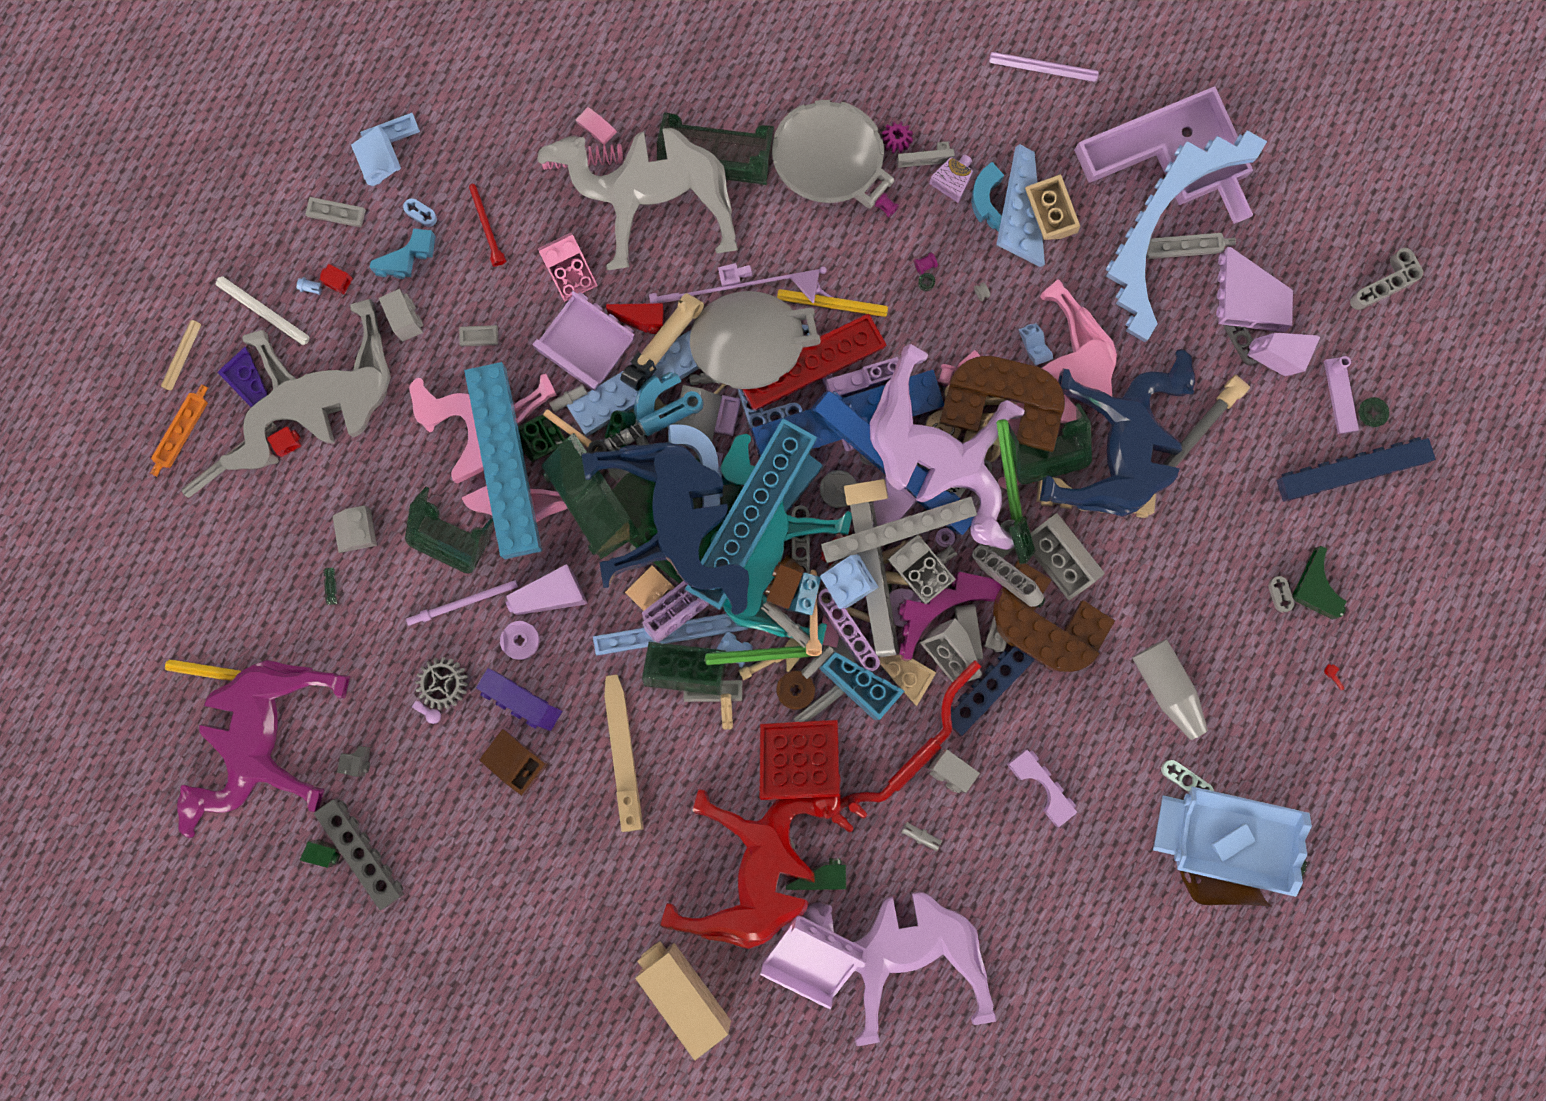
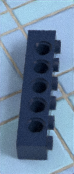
M1012 646L1009 652L1005 650L997 658L999 662L995 666L991 664L984 671L986 676L982 680L978 678L971 685L973 689L968 694L964 692L959 697L958 701L960 703L955 708L951 706L952 729L959 736H963L1035 660L1034 658L1015 646ZM1014 652L1022 654L1021 662L1014 660ZM1002 665L1007 666L1009 669L1007 676H1003L1000 673ZM989 679L994 680L996 683L994 690L987 688L986 683ZM975 693L982 695L983 700L980 704H976L973 701ZM962 707H966L969 710L967 718L960 716V709Z

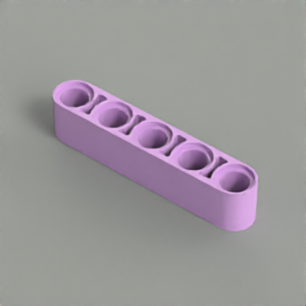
M828 589L818 592L817 605L857 664L869 671L876 670L879 667L880 660L845 608H838ZM823 593L829 595V603L822 601L821 596ZM834 609L839 610L841 613V617L838 620L832 615ZM845 625L851 627L852 632L849 636L843 632ZM856 641H859L862 644V650L860 652L856 651L854 648V644ZM867 657L873 660L871 668H868L865 664Z

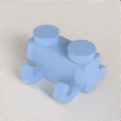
M727 632L715 653L752 650L753 646L748 642L741 643L737 641L734 634ZM738 662L739 667L742 668L745 662Z

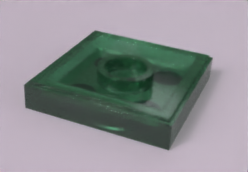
M1023 516L1017 518L1009 527L1020 564L1027 563L1036 552L1026 517Z

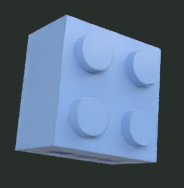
M859 554L850 555L820 575L839 609L850 607L879 588Z

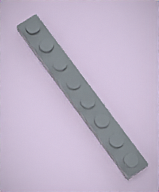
M968 497L821 544L826 562L829 563L977 516L972 497Z

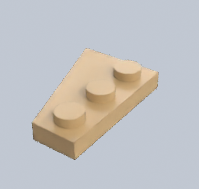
M899 654L879 658L882 668L917 706L936 672L913 658L910 661L900 660L901 655Z

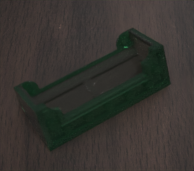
M672 113L663 114L656 142L657 161L667 159L663 129L672 128L679 131L692 144L714 154L724 166L726 180L767 185L774 126L761 125L756 128L755 133L684 125L678 115Z

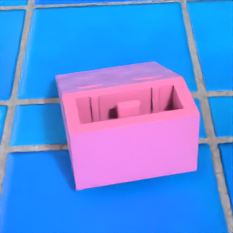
M572 233L538 248L564 302L570 300L572 291L577 294L579 292L584 293L598 286Z

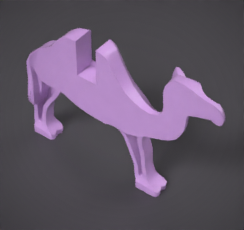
M909 344L903 348L893 376L887 382L877 409L870 421V439L883 461L886 478L891 486L901 490L907 486L918 462L930 470L918 493L917 501L926 502L941 492L954 487L974 491L979 496L980 505L977 516H974L971 524L973 539L980 544L1009 550L1016 545L1017 540L1010 536L996 521L1002 504V494L998 482L984 465V458L988 448L998 437L996 422L1001 419H1006L1007 421L1009 419H1018L1023 416L1025 410L1008 400L1001 402L989 423L971 440L963 444L940 429L914 425L909 395V378L914 365L927 360L928 354Z
M913 892L911 894L917 926L899 929L893 897L890 896L883 900L870 931L862 938L853 942L867 949L865 966L855 969V971L862 975L865 985V1028L855 1038L856 1046L880 1042L878 1035V1011L883 985L889 973L917 970L933 962L941 955H944L972 986L978 1005L975 1014L971 1018L972 1024L979 1025L997 1021L993 1011L994 1005L989 993L985 967L981 958L977 929L964 916L942 907L926 893ZM820 902L809 904L802 917L834 932L831 916L832 906ZM789 924L783 926L782 930L785 931Z

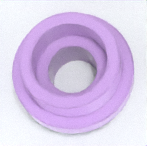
M948 528L940 529L936 534V542L941 547H948L955 541L953 531ZM942 535H947L949 537L948 541H943Z

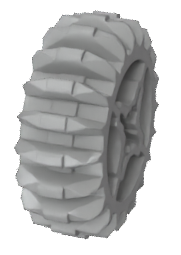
M442 657L441 661H439L438 658H434V665L431 661H428V668L421 667L424 673H417V676L421 677V681L417 680L415 684H419L421 687L416 688V692H423L419 695V699L426 697L424 704L430 703V708H435L437 705L438 710H442L444 705L446 709H450V702L453 706H456L457 702L455 699L463 700L460 693H467L466 690H462V687L469 685L463 682L468 676H461L465 669L460 668L457 670L460 667V663L456 662L453 665V659L447 661L445 657ZM448 668L453 673L442 676L437 669ZM432 674L433 683L428 689V679ZM456 678V688L451 693L450 685ZM439 680L445 681L444 688L438 687ZM441 691L447 698L438 700L431 694Z

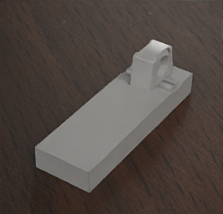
M938 142L937 150L898 154L897 166L902 168L942 164L950 157L954 158V149H950L949 142Z

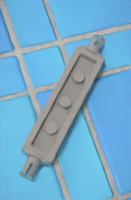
M1222 233L1151 238L1146 257L1147 259L1217 254L1222 253L1225 246H1235L1236 239L1235 237L1224 239Z

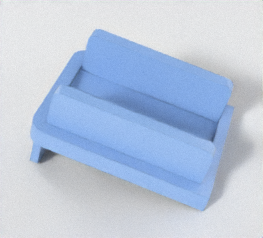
M381 126L375 127L351 144L364 175L363 177L368 185L375 186L380 184L382 180L401 169L388 135L383 132Z

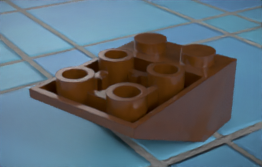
M786 555L784 559H781V562H778L772 574L774 578L769 583L765 592L768 595L766 601L789 609L804 573V569L790 555Z
M504 729L500 731L479 759L498 778L521 796L527 794L549 764Z

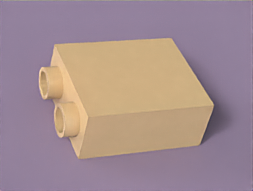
M659 941L641 955L637 962L642 969L635 979L694 1060L698 1059L728 1035L731 1023L730 1018L675 943L666 949L661 941Z

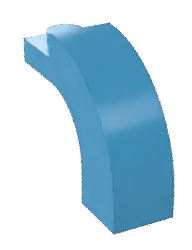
M991 162L980 172L975 181L971 203L978 221L981 223L987 219L988 225L999 232L1002 216L992 206L989 194L992 189L1002 182L1004 174Z
M668 372L661 376V380L656 375H653L643 383L636 395L634 404L637 424L640 422L639 419L655 412V400L661 392L681 382L678 374Z

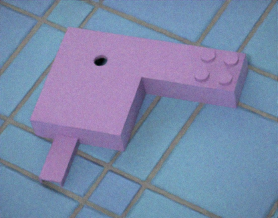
M1214 86L1083 140L1077 144L1074 151L1088 182L1091 183L1154 156H1157L1163 171H1165L1169 162L1174 163L1177 158L1174 154L1180 145L1184 146L1187 141L1204 150L1208 141H1213L1216 136L1233 145L1238 136ZM1183 128L1191 130L1192 134L1190 137L1182 135ZM1250 163L1240 164L1206 174L1185 187L1175 198L1178 204L1181 205L1218 189L1233 223L1243 221L1253 216V213L1238 181L1246 178L1253 171Z

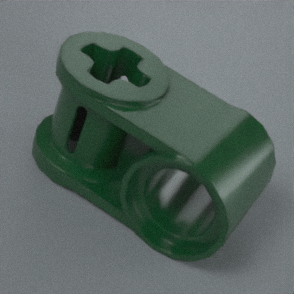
M614 411L611 414L605 438H613L616 434H620V431L626 428L630 429L631 426L634 427L636 422L635 414L631 411Z

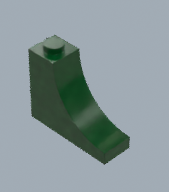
M1318 546L1314 548L1292 597L1294 601L1333 620L1343 616L1346 610L1344 606L1347 601L1337 595L1329 585L1324 570V560L1328 549Z

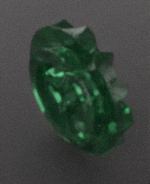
M1376 397L1367 398L1359 405L1357 413H1359L1360 420L1365 423V426L1374 428L1382 426L1387 422L1390 412L1388 405L1382 399ZM1372 407L1374 408L1375 412L1379 413L1374 416V419L1372 417V414L1367 413L1368 411L1372 410Z

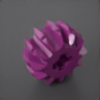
M895 121L892 122V126L887 124L886 131L882 132L884 137L882 140L883 144H886V150L892 148L893 154L896 152V149H898L900 154L903 152V148L908 150L909 144L913 142V131L909 130V125L903 126L902 121L899 125Z

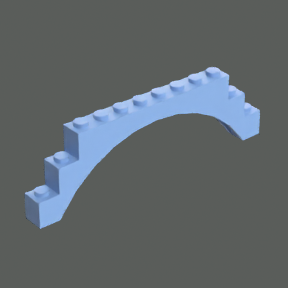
M1247 130L1243 135L1239 134L1234 145L1216 136L1213 141H1208L1204 150L1188 141L1184 146L1180 145L1174 154L1177 158L1174 163L1169 162L1164 171L1167 173L1165 178L1159 179L1154 187L1157 189L1154 196L1150 194L1145 202V205H1147L1146 210L1139 212L1135 219L1138 222L1135 228L1131 227L1125 236L1128 240L1125 245L1120 244L1115 253L1118 255L1116 260H1111L1105 269L1108 271L1107 278L1125 287V289L1121 287L1117 293L1116 298L1118 300L1116 304L1135 315H1131L1125 325L1128 326L1126 332L1146 342L1158 324L1148 300L1145 281L1146 254L1151 234L1160 215L1170 201L1185 187L1206 174L1229 166L1253 163L1267 143L1266 140Z

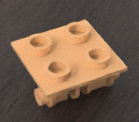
M651 566L625 593L644 611L675 587Z

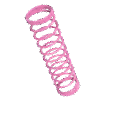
M611 144L610 163L605 145H603V163L601 162L598 146H596L595 163L591 147L589 146L588 166L590 164V156L594 166L597 165L598 158L600 164L604 165L605 155L608 164L611 165L612 153L615 163L623 164L622 145L617 144L618 160L616 161L613 145ZM548 161L542 164L543 169L547 170L548 167L549 169H552L553 162L551 164V167ZM554 162L556 168L559 169L561 163H559V166H557V163Z

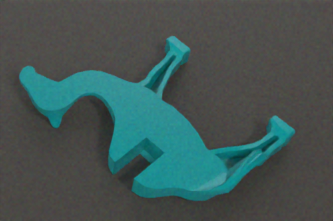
M748 434L739 435L734 439L728 454L722 462L721 472L724 485L730 483L745 485L755 466L750 465L748 445L751 442V436ZM782 501L744 567L749 574L747 608L741 614L734 615L731 612L732 606L727 598L723 604L727 615L738 626L762 630L780 637H789L788 633L761 609L767 602V597L763 593L774 578L772 574L778 562H781L784 542L794 537L819 533H840L848 536L852 513L847 511L838 520L795 518L786 514ZM715 532V533L713 534V536H712V538H711V543H712L713 539L715 538L717 532ZM821 623L818 626V640L822 645L827 627L825 623ZM800 626V628L810 637V629Z

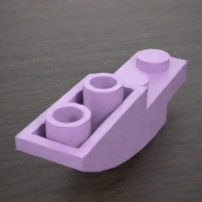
M895 357L865 366L861 370L827 379L825 383L828 391H835L840 396H850L884 384L891 380L899 359Z

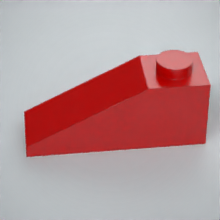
M663 303L606 304L608 315L611 314L620 322L645 333L657 334L664 325Z

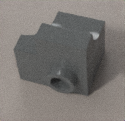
M358 746L357 750L352 754L341 753L337 773L355 777L365 776V773H368L370 769L368 759L371 747Z

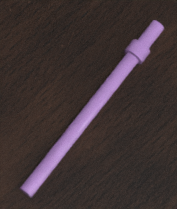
M517 581L505 583L432 610L420 611V614L406 618V622L409 626L421 621L432 620V617L517 588Z

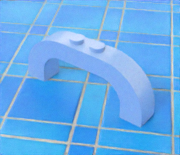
M687 425L668 426L670 443L692 448L699 456L700 463L716 471L722 478L721 466L718 467L715 447L704 433ZM723 493L702 496V508L720 505V497H723Z

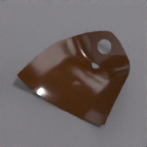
M1180 870L1182 880L1190 896L1198 904L1209 906L1254 905L1272 907L1265 900L1260 888L1188 872L1191 878V883H1189L1185 878V871ZM1196 877L1201 879L1200 883H1197Z

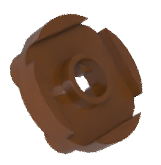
M791 671L780 678L776 692L779 701L785 707L792 710H800L812 702L815 695V686L810 677L806 679L801 671ZM795 685H799L798 688L801 689V693H797V696H793V692L790 691V688H794Z

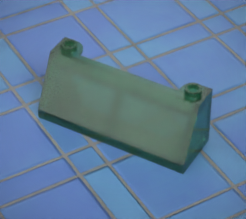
M573 433L541 465L545 471L542 475L548 483L552 482L590 542L588 548L593 555L597 554L600 559H603L640 535V533L599 470L590 480H585L581 454L587 453L576 434Z

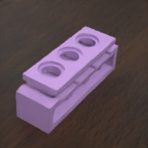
M684 581L642 612L644 629L656 644L710 605L687 592L685 588L688 584Z

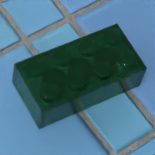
M648 642L642 674L643 684L645 687L721 695L726 664L707 665L705 655L707 653L726 652V650Z

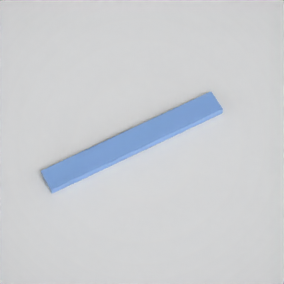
M726 613L691 619L658 644L652 640L644 628L593 636L595 654L598 656L726 634L727 632L748 630V628L738 626Z

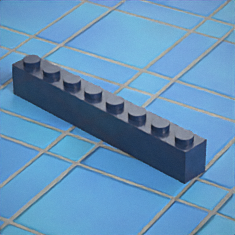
M1421 437L1409 440L1408 444L1403 445V442L1392 444L1391 448L1386 450L1384 447L1372 450L1373 453L1366 454L1365 451L1355 454V458L1348 459V456L1337 459V463L1330 464L1328 461L1318 464V468L1315 469L1309 466L1300 469V473L1294 474L1293 471L1281 474L1282 478L1276 480L1282 500L1286 502L1430 463L1436 460L1429 438L1421 440Z

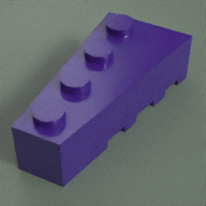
M487 668L476 687L481 691V696L488 700L493 698L497 701L495 703L497 706L504 710L509 708L512 710L510 714L518 719L522 717L527 719L526 724L535 729L538 726L551 731L563 712L490 668Z

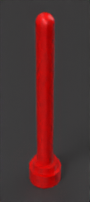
M472 183L469 185V189L492 252L490 254L492 266L503 265L507 262L505 255L498 249L476 185Z

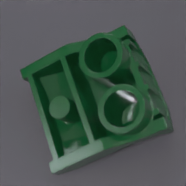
M543 415L518 426L522 449L527 458L532 462L569 445L568 440H565L559 427Z

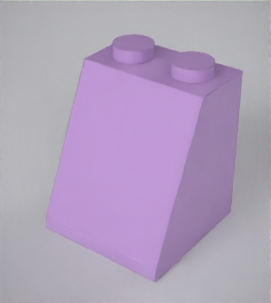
M1272 333L1254 339L1249 346L1248 356L1283 376L1306 371L1320 337L1316 335Z

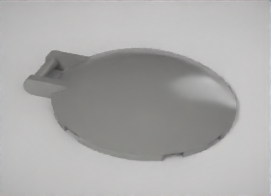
M818 100L806 106L803 104L791 111L781 121L775 132L772 145L775 169L782 181L792 191L804 198L823 203H836L855 198L871 209L875 204V200L888 186L895 182L891 175L881 169L884 145L877 126L863 111L848 103ZM878 178L882 181L881 184L870 196L865 194L866 190Z
M742 291L722 296L706 306L692 326L690 334L692 357L698 368L707 374L708 378L718 384L730 385L731 388L755 389L770 385L778 381L779 377L786 372L788 373L795 366L803 347L820 344V336L817 335L814 321V309L792 310L782 300L772 295L755 291ZM801 320H807L810 335L804 336Z

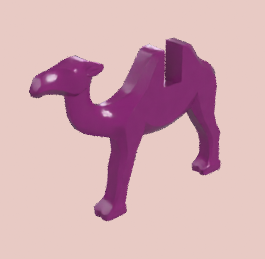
M264 660L242 670L229 684L211 692L206 698L204 706L233 712L230 727L225 729L202 724L199 725V732L223 757L227 767L228 782L221 791L181 785V792L177 801L179 832L187 838H192L195 835L194 828L205 811L224 813L239 808L249 797L258 782H267L280 790L294 793L304 798L310 812L318 811L324 788L314 787L311 784L298 780L279 767L270 756L275 746L278 730L275 698L291 694L309 686L319 685L330 687L337 698L345 699L350 676Z

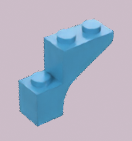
M413 229L411 239L405 247L372 260L370 269L375 275L380 277H386L387 275H394L398 279L411 277L414 256L423 260L427 259V257L433 258L436 236L432 230Z

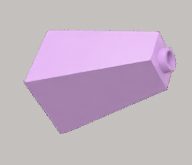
M886 477L885 481L889 499L874 501L877 526L902 519L917 501L905 488L897 490L891 486Z
M567 564L506 596L508 599L506 602L508 610L516 615L587 604L572 568Z

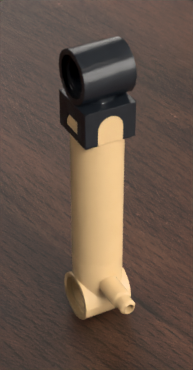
M688 293L684 294L678 301L677 309L642 353L638 352L630 361L631 365L623 370L620 380L634 390L639 391L643 383L657 370V363L692 319H696L702 312L704 303Z

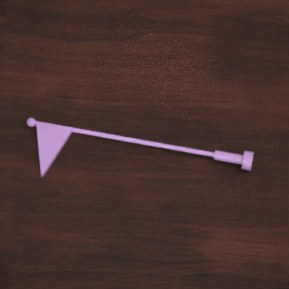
M820 267L817 270L689 292L688 294L694 296L791 278L807 298L814 303L819 273L825 274L827 269ZM656 293L649 294L650 303H666L680 300L684 294L673 293L657 296Z

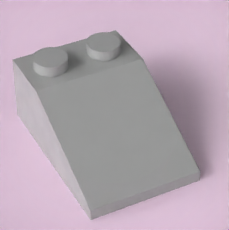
M956 618L932 627L920 641L921 645L952 682L974 660L977 661L968 633ZM979 669L968 681L981 677V670Z

